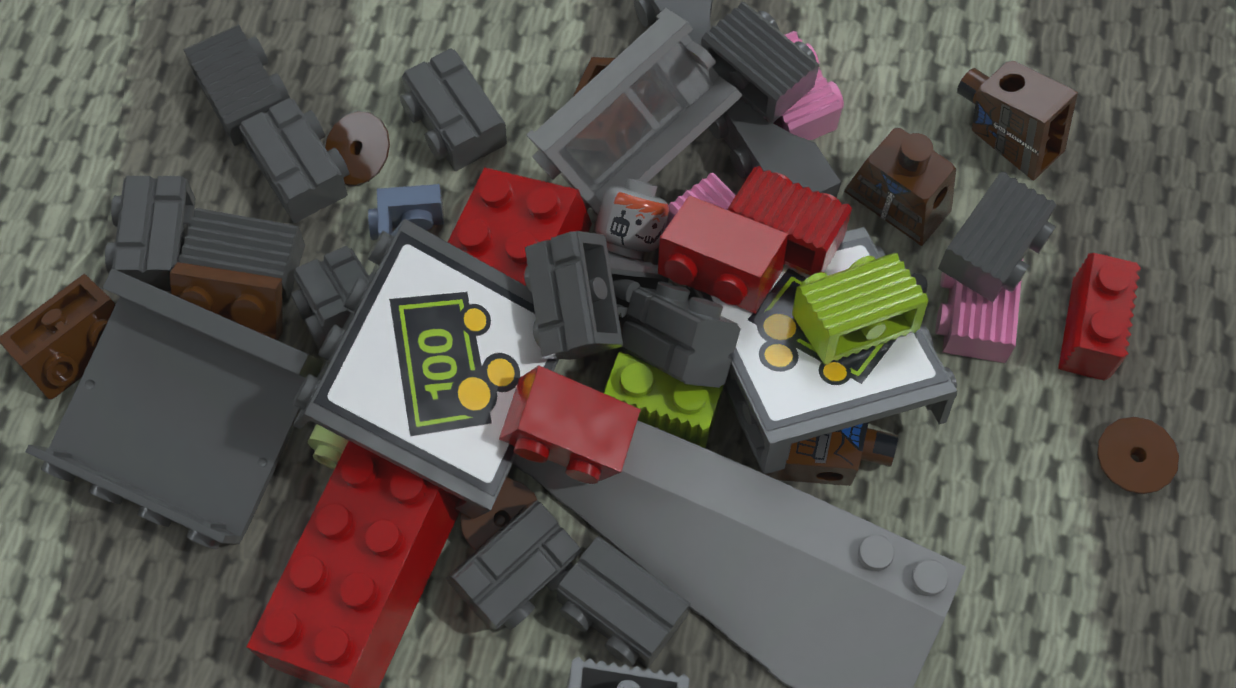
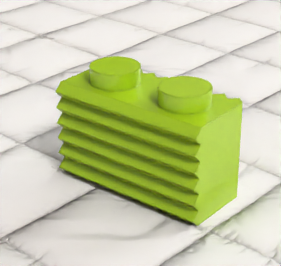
M892 253L875 259L873 256H865L855 261L849 269L829 276L826 273L820 272L805 279L797 287L792 315L822 362L828 365L833 360H840L843 356L848 358L852 353L858 354L862 349L867 351L871 346L877 347L881 342L887 343L890 339L896 340L899 336H906L909 332L915 333L921 327L928 304L927 293L922 292L921 285H917L915 277H911L910 270L905 269L904 261L899 260L898 253Z
M619 352L604 394L641 409L638 421L705 448L719 408L724 385L718 388L684 384L637 357Z

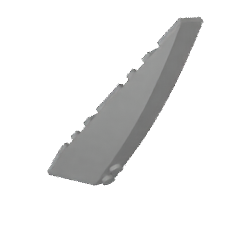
M638 420L622 472L598 481L596 484L580 482L569 477L565 473L566 467L549 460L539 463L527 460L516 454L513 461L517 468L525 474H529L546 488L555 499L583 518L593 530L625 556L691 603L690 609L699 616L702 615L724 633L728 640L744 653L747 652L767 668L772 676L789 688H913L945 620L966 569V566L799 489Z

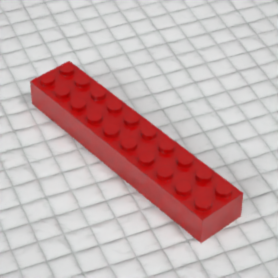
M484 167L448 243L526 286L524 273L528 264L525 247L541 241L551 240L553 237L572 231L588 232L592 222L579 189ZM348 441L246 648L270 667L324 688H379L460 511L456 510L455 506L459 497Z

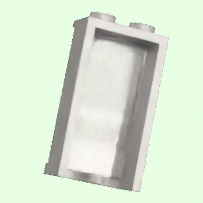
M667 8L663 9L656 16L658 20L540 128L535 132L531 130L526 134L539 149L532 156L552 180L560 174L569 184L567 187L579 189L586 210L591 208L597 215L606 189L613 186L625 187L627 178L649 182L742 97V94L736 87L719 77L712 66L716 61L711 54L690 38L688 34L693 30L690 24Z

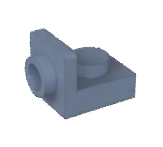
M440 184L378 188L377 208L368 210L371 240H377L382 231L391 235L393 228H397L404 218L426 231L430 230L433 225L444 224Z

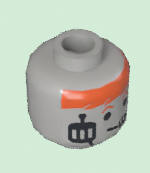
M627 178L625 187L613 186L605 190L594 231L596 234L605 235L608 251L631 258L642 259L644 252H652L659 247L660 236L664 232L670 207L665 200L655 196L658 186Z

